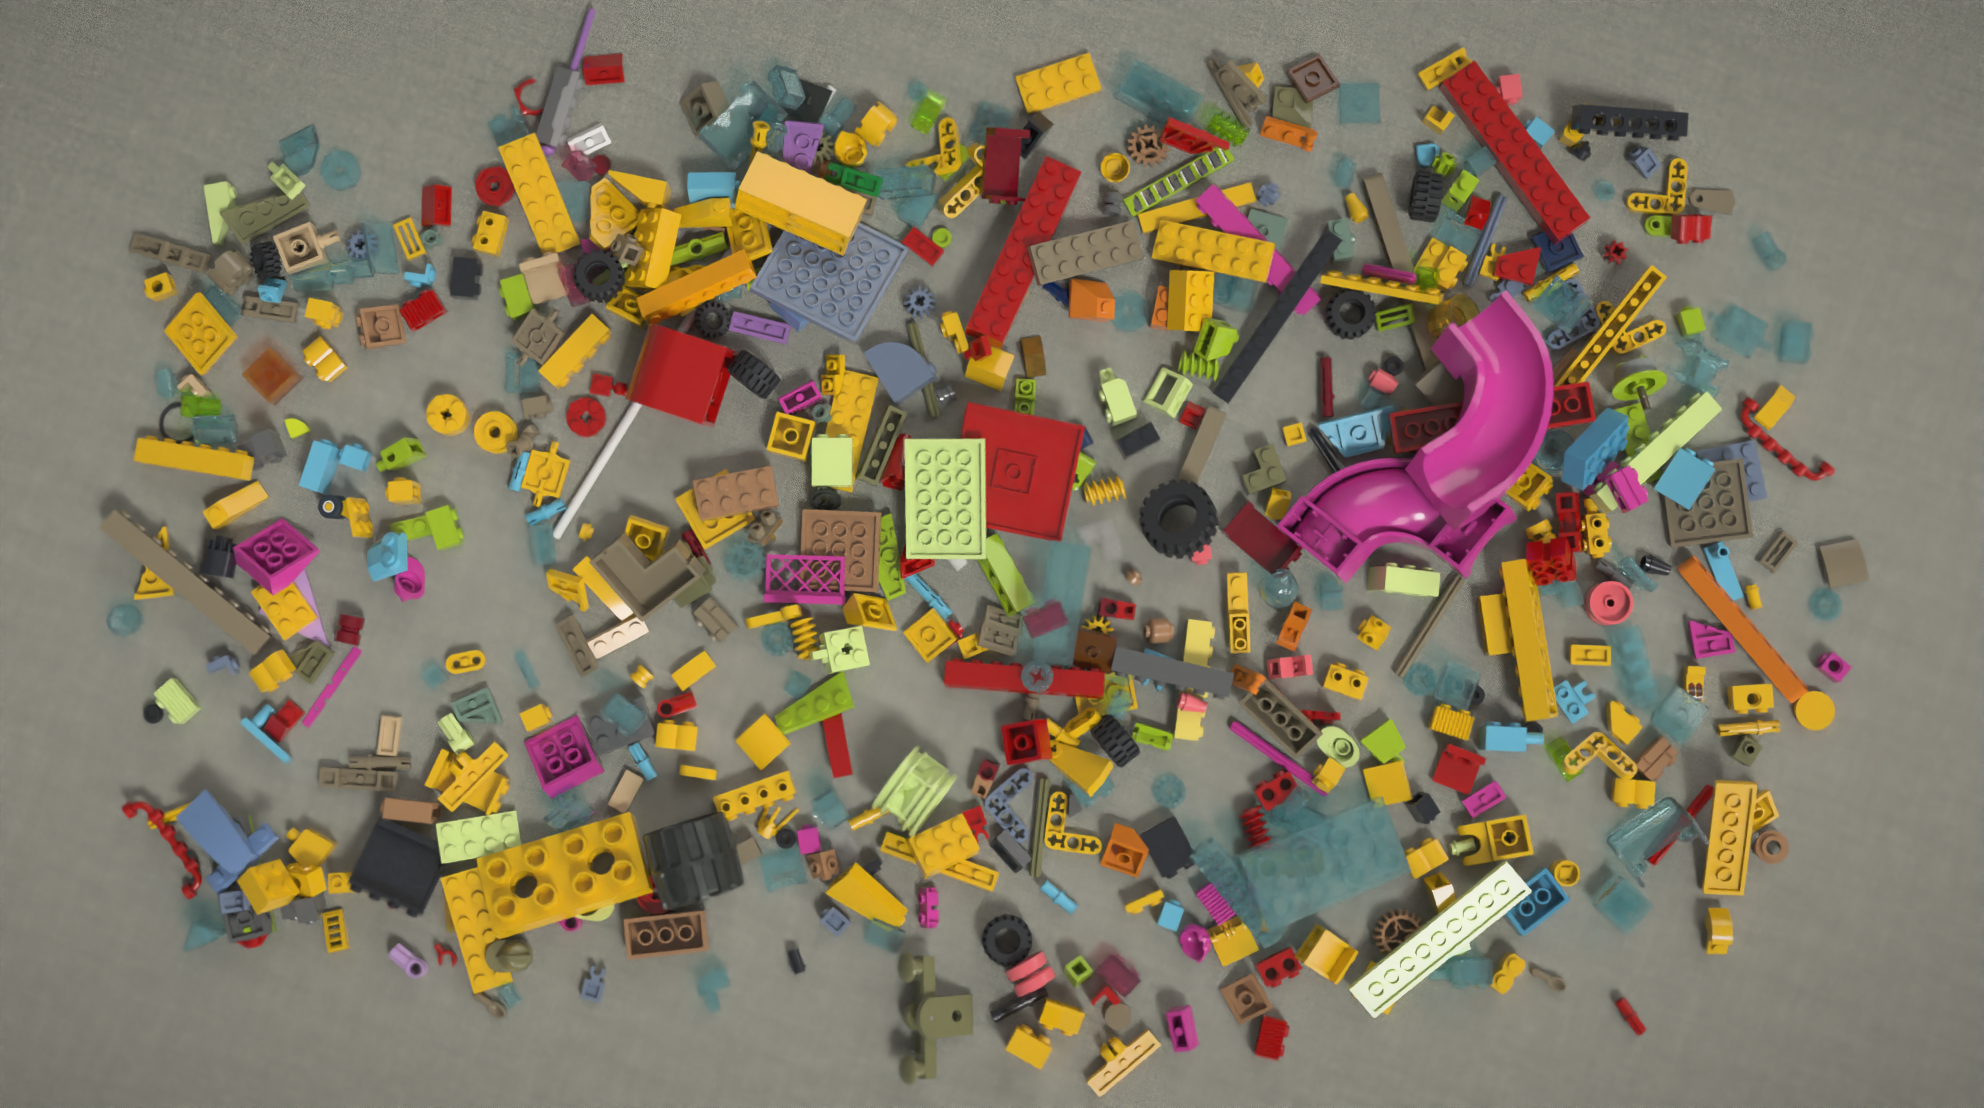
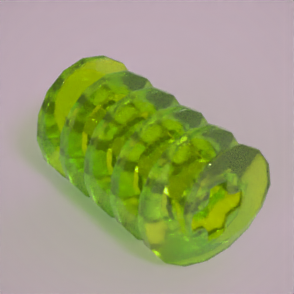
M1223 111L1218 115L1215 113L1206 131L1213 128L1212 134L1214 136L1220 132L1219 138L1223 139L1226 136V141L1231 142L1233 140L1232 147L1235 148L1240 145V150L1251 128L1243 131V123L1237 127L1236 119L1230 123V115L1224 119Z

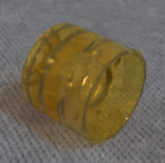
M1460 293L1453 295L1431 308L1428 312L1427 323L1429 330L1435 339L1438 340L1448 325L1454 322L1457 327H1460L1479 315L1480 311L1476 303L1467 295Z

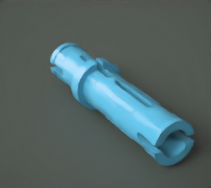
M917 574L904 578L926 600L930 609H936L943 620L953 613L941 600L942 597L940 595L937 596Z

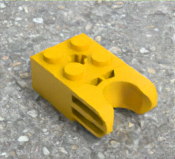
M1526 814L1463 825L1456 828L1457 834L1460 836L1472 835L1479 842L1478 851L1471 856L1464 857L1462 860L1464 866L1534 854ZM1506 833H1509V835H1513V839L1510 840V844H1508L1507 841H1504Z

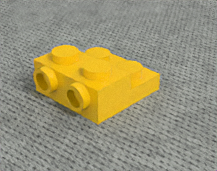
M1432 237L1416 263L1414 270L1417 276L1446 292L1449 287L1453 289L1457 283L1458 278L1455 276L1458 271L1463 272L1467 266V255L1452 246H1446Z
M952 311L941 314L943 323H940L943 337H948L949 342L954 340L957 353H961L962 357H964L963 352L970 348L958 314Z
M1530 463L1522 476L1505 494L1526 511L1535 510L1541 503L1540 497L1544 493L1547 495L1552 490V476Z

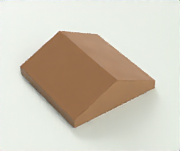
M1254 973L1240 977L1220 989L1239 1025L1274 1008Z

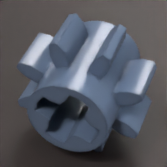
M1273 182L1270 185L1264 183L1257 193V196L1260 197L1259 203L1265 207L1268 203L1273 206L1281 195L1277 191L1280 186Z

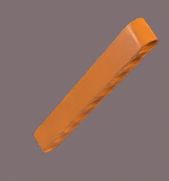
M1692 555L1677 567L1683 578L1789 702H1795L1809 691L1803 681L1696 556Z

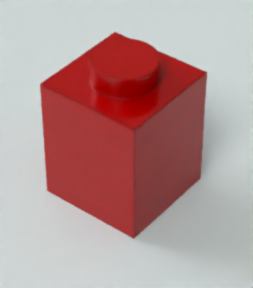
M1472 196L1465 213L1464 225L1483 230L1489 216L1491 201Z

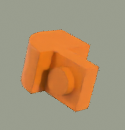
M1294 601L1280 629L1276 644L1295 651L1301 634L1308 623L1312 609Z

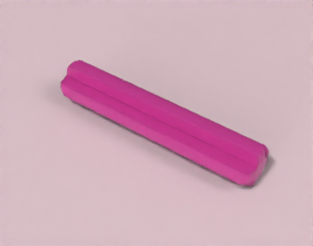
M1368 263L1364 264L1362 268L1364 275L1414 284L1417 279L1413 272Z

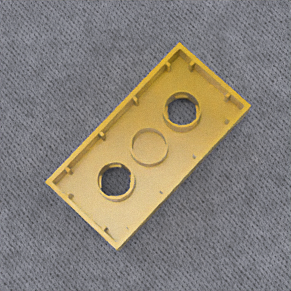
M631 812L476 859L493 935L499 939L654 892L637 822ZM608 852L615 857V863L608 873L599 875L592 869L593 862L598 855ZM526 876L534 877L537 880V887L533 894L528 898H520L516 895L518 882Z

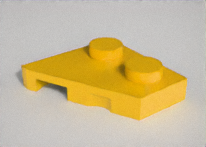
M549 569L546 572L549 589L561 595L568 602L574 600L580 605L579 609L583 612L589 608L583 578L554 569Z

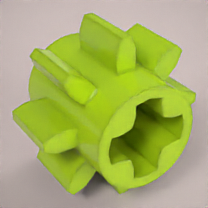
M1443 152L1441 156L1436 154L1431 166L1435 167V173H1441L1443 177H1446L1448 173L1453 175L1457 163L1454 162L1455 157L1453 155Z

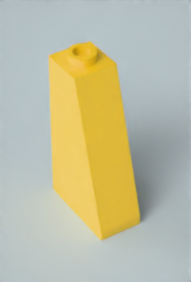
M856 862L835 878L825 892L828 896L888 931L892 930L895 926L899 928L906 920L904 916L908 909Z
M1442 872L1423 878L1436 916L1456 900L1452 884ZM1467 943L1454 955L1460 956L1465 954L1466 951L1471 950L1470 944Z

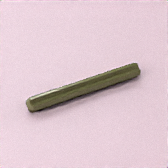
M916 322L907 325L912 347L926 358L918 324ZM931 382L923 388L929 415L931 418L940 416L933 383Z
M1040 778L1038 782L1031 850L1032 859L1029 869V876L1037 878L1041 876L1050 780Z

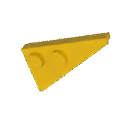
M162 527L157 538L163 542L161 546L167 550L170 548L168 527ZM145 567L146 570L141 577V583L137 593L134 595V600L175 596L173 588Z

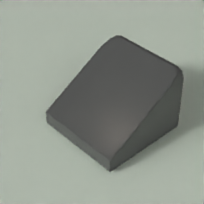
M1072 793L1069 795V818L1082 812L1081 806Z

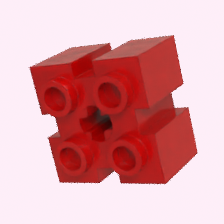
M1566 536L1550 539L1549 543H1543V540L1527 543L1526 562L1530 571H1533V578L1537 586L1553 584V580H1559L1560 582L1576 580L1577 562L1573 552H1570V545Z

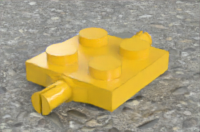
M551 441L548 452L531 451L521 488L535 493L533 506L540 507L543 496H551L558 499L561 497L571 461L556 455L558 442Z

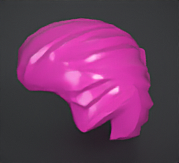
M1188 924L1183 928L1178 941L1182 944L1181 950L1189 958L1201 963L1211 949V938L1208 932L1197 924Z

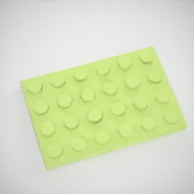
M905 439L906 559L987 558L985 439Z

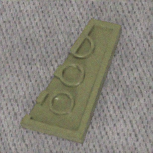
M302 191L293 200L282 192L219 212L243 245L310 207V203Z

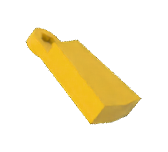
M1050 740L1051 749L1054 750L1056 748L1057 751L1052 752L1053 759H1048V761L1091 797L1105 782L1114 766L1111 760L1056 740Z

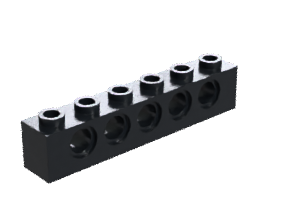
M1580 104L1572 106L1571 130H1578V134H1590V131H1594L1596 135L1600 136L1614 133V137H1626V134H1632V138H1644V135L1650 136L1649 139L1661 140L1662 137H1667V141H1679L1680 137H1687L1689 113ZM1593 116L1595 117V120H1596L1595 125H1594V123H1593V121H1592Z

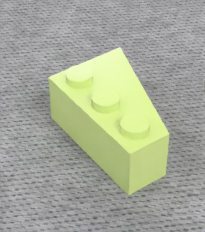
M1396 563L1369 567L1367 591H1386L1385 593L1394 592L1423 597H1438L1440 573L1433 572V568L1421 567V570H1415V566L1403 565V568H1399Z

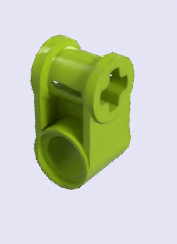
M1081 451L1075 473L1078 484L1073 483L1072 491H1076L1082 486L1097 464V461Z

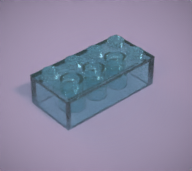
M1135 59L1120 85L1115 99L1165 125L1169 117L1182 123L1191 124L1203 102L1204 96Z

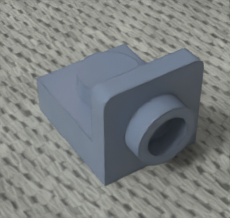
M1635 147L1630 151V155L1626 157V161L1633 163L1642 177L1646 179L1661 166L1650 148Z

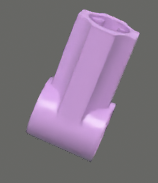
M398 943L388 956L404 969L411 978L422 977L428 972V963L417 957L401 943ZM416 963L421 967L419 974L415 973L413 969Z

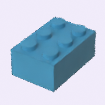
M1540 867L1523 880L1532 892L1503 914V917L1518 936L1524 937L1571 901L1545 867Z

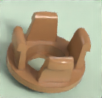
M1764 831L1760 833L1752 848L1754 854L1763 862L1776 864L1786 858L1789 844L1781 833L1777 831ZM1771 840L1777 841L1780 846V851L1775 855L1769 854L1766 850V845Z

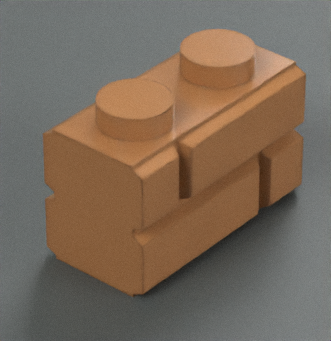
M1657 736L1633 762L1637 765V772L1647 781H1657L1664 773L1662 770L1676 762L1677 758L1675 756L1679 752L1663 736Z

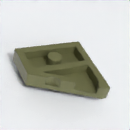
M315 641L288 658L296 668L294 672L308 684H314L335 652L322 641Z

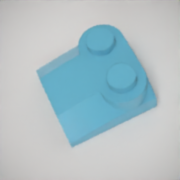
M388 532L381 541L373 544L368 549L367 569L374 582L408 570L407 535L403 532L399 534Z

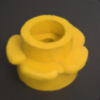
M583 523L580 530L579 538L584 539V542L586 539L591 540L594 528L591 527V523Z

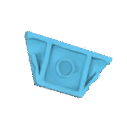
M1389 405L1320 422L1318 426L1345 458L1384 448L1386 434L1389 430L1387 415L1393 413L1394 407Z

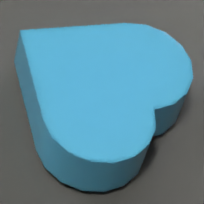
M1433 143L1415 146L1417 162L1422 168L1429 167L1436 154L1439 155L1440 152L1439 147Z

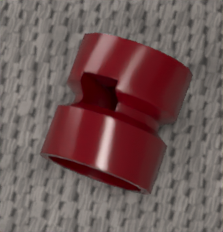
M339 614L338 625L340 629L336 630L334 641L359 646L362 636L359 631L363 629L365 619Z

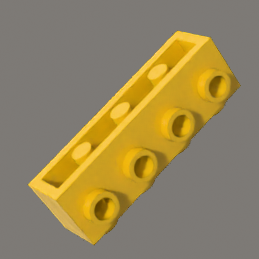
M788 770L712 798L717 812H724L728 822L737 819V814L744 812L745 815L757 812L756 807L762 805L764 809L775 805L774 801L781 798L783 802L793 799V794L798 792L791 772Z

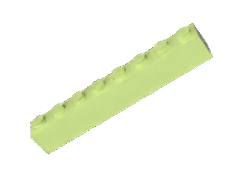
M1708 392L1694 394L1689 399L1690 403L1687 406H1681L1675 412L1677 415L1673 419L1669 418L1662 424L1663 428L1659 432L1656 430L1649 435V441L1646 444L1642 443L1634 449L1636 453L1632 457L1628 456L1620 462L1622 466L1619 469L1630 465L1631 468L1637 471L1639 476L1637 479L1641 485L1713 419L1722 408ZM1613 469L1606 476L1614 473L1615 471H1617V469ZM1601 481L1593 487L1594 492L1589 496L1604 514L1612 512L1619 506L1606 481Z

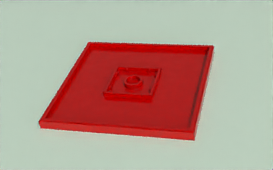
M967 402L960 439H985L986 528L1061 543L1085 425Z

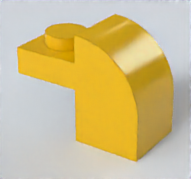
M1708 908L1705 919L1708 932L1705 945L1706 954H1727L1728 946L1732 945L1733 926L1728 908Z

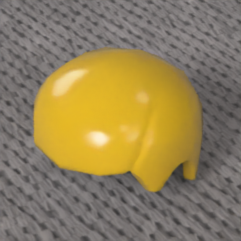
M1109 153L1100 164L1101 174L1110 182H1121L1127 178L1130 172V163L1123 154Z

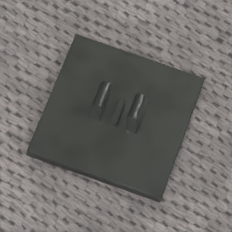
M799 78L783 110V114L804 122L818 123L833 91Z

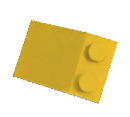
M612 170L608 171L615 184L647 209L664 208L668 210L672 190L667 182Z

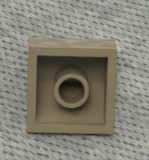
M718 81L700 84L679 102L695 137L724 125L734 117Z

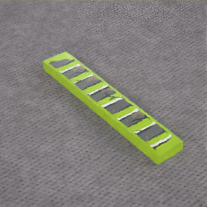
M1217 147L1213 149V152L1202 155L1125 198L1123 202L1133 218L1234 162L1235 159L1230 150L1224 151L1222 148Z

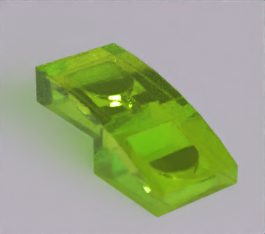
M930 90L916 113L911 127L928 135L945 106L947 98Z

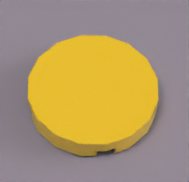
M1810 691L1797 699L1793 712L1800 726L1807 730L1817 731L1825 729L1831 724L1835 716V707L1828 695L1823 692Z

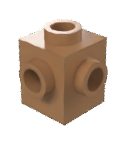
M835 849L807 855L812 879L821 878V881L832 879V874L840 873Z

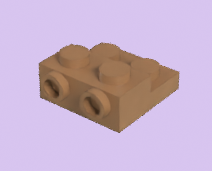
M399 304L359 309L358 315H355V323L357 327L361 328L362 334L358 336L359 344L364 346L365 351L406 344Z

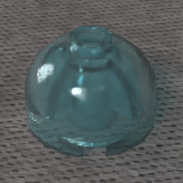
M1277 569V573L1272 575L1271 573L1266 574L1258 585L1260 597L1266 605L1272 608H1285L1291 605L1298 596L1299 585L1292 572L1287 569Z

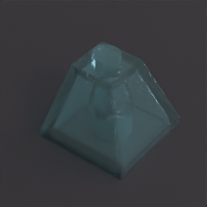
M314 124L279 141L283 159L297 177L306 175L313 169L321 145Z

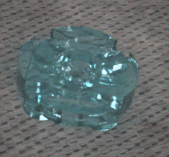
M333 151L323 160L320 176L330 188L336 191H344L357 185L361 178V169L358 160L352 154L345 151ZM344 166L345 174L337 176V168Z
M1122 293L1115 299V315L1111 321L1118 330L1124 332L1138 331L1145 325L1149 317L1148 304L1136 293ZM1127 307L1135 311L1132 317L1124 315Z

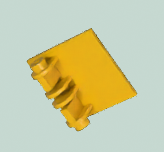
M1243 914L1225 921L1220 926L1216 925L1206 930L1223 967L1259 951Z

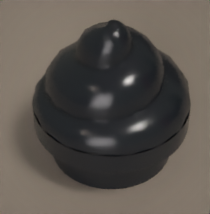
M1588 140L1582 141L1572 148L1573 152L1571 155L1584 162L1591 156Z

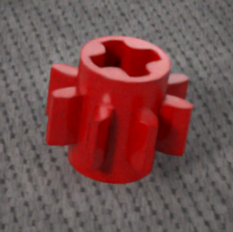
M1615 240L1611 241V246H1604V249L1607 251L1603 257H1607L1608 264L1615 262L1616 265H1619L1620 259H1627V256L1624 254L1629 249L1624 248L1623 241L1616 244ZM1612 251L1619 252V255L1613 254Z

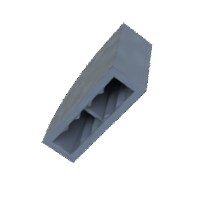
M886 342L864 352V355L894 403L900 404L938 378L935 374L937 370L933 363H928L920 352L910 346L896 342Z

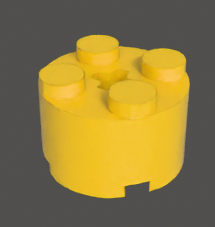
M877 101L876 106L873 105L862 119V125L859 128L857 127L854 132L874 147L876 145L879 147L885 140L886 131L891 132L897 125V115Z
M450 394L435 396L429 403L426 410L427 423L435 431L445 436H455L468 427L470 412L462 400ZM446 413L452 414L451 417H445Z

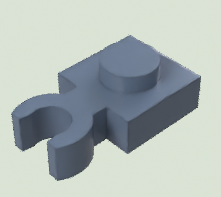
M1504 280L1496 287L1499 293L1492 294L1488 300L1491 301L1493 298H1498L1506 290L1514 298L1525 287L1521 283Z
M593 965L590 969L592 978H585L580 998L600 1003L606 984L600 980L605 976L606 968H602L601 974H596V965Z

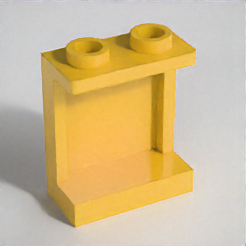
M1316 923L1294 957L1338 985L1351 963L1354 962L1358 951Z

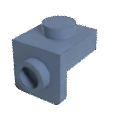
M231 655L216 656L210 659L211 663L205 665L208 673H216L228 667L232 675L240 674V664L237 658H233Z
M243 890L218 894L220 914L246 911L248 906H251Z
M835 906L832 909L827 907L820 915L822 918L820 923L826 926L837 938L852 923Z

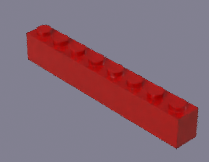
M951 658V661H946L944 686L946 688L1104 699L1106 675L1105 672H1101V669L1097 668L1081 671L1082 668L1070 667V670H1065L1061 666L1051 665L1050 668H1042V665L1030 664V667H1024L1021 663L1015 662L1010 663V665H1002V662L999 661L983 664L981 660H971L970 663L963 662V659Z

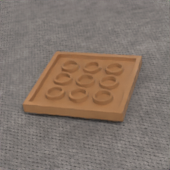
M802 509L800 555L846 557L845 591L878 592L882 513ZM813 560L808 565L814 573H817L823 567L818 560ZM833 560L828 565L834 574L840 570L841 561ZM807 568L800 573V578L805 583L813 576ZM826 568L818 575L824 583L833 577ZM814 578L808 584V587L810 589H820L822 585ZM834 579L827 587L830 590H840V583ZM799 581V588H801L803 585Z

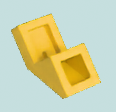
M1782 385L1778 386L1770 399L1759 408L1754 419L1769 431L1790 408L1796 397Z

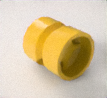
M1548 519L1524 530L1528 539L1533 540V542L1543 540V543H1549L1550 539L1557 538L1555 533H1551L1552 526Z
M1559 859L1552 862L1549 867V872L1559 885L1573 886L1580 878V869L1572 861Z

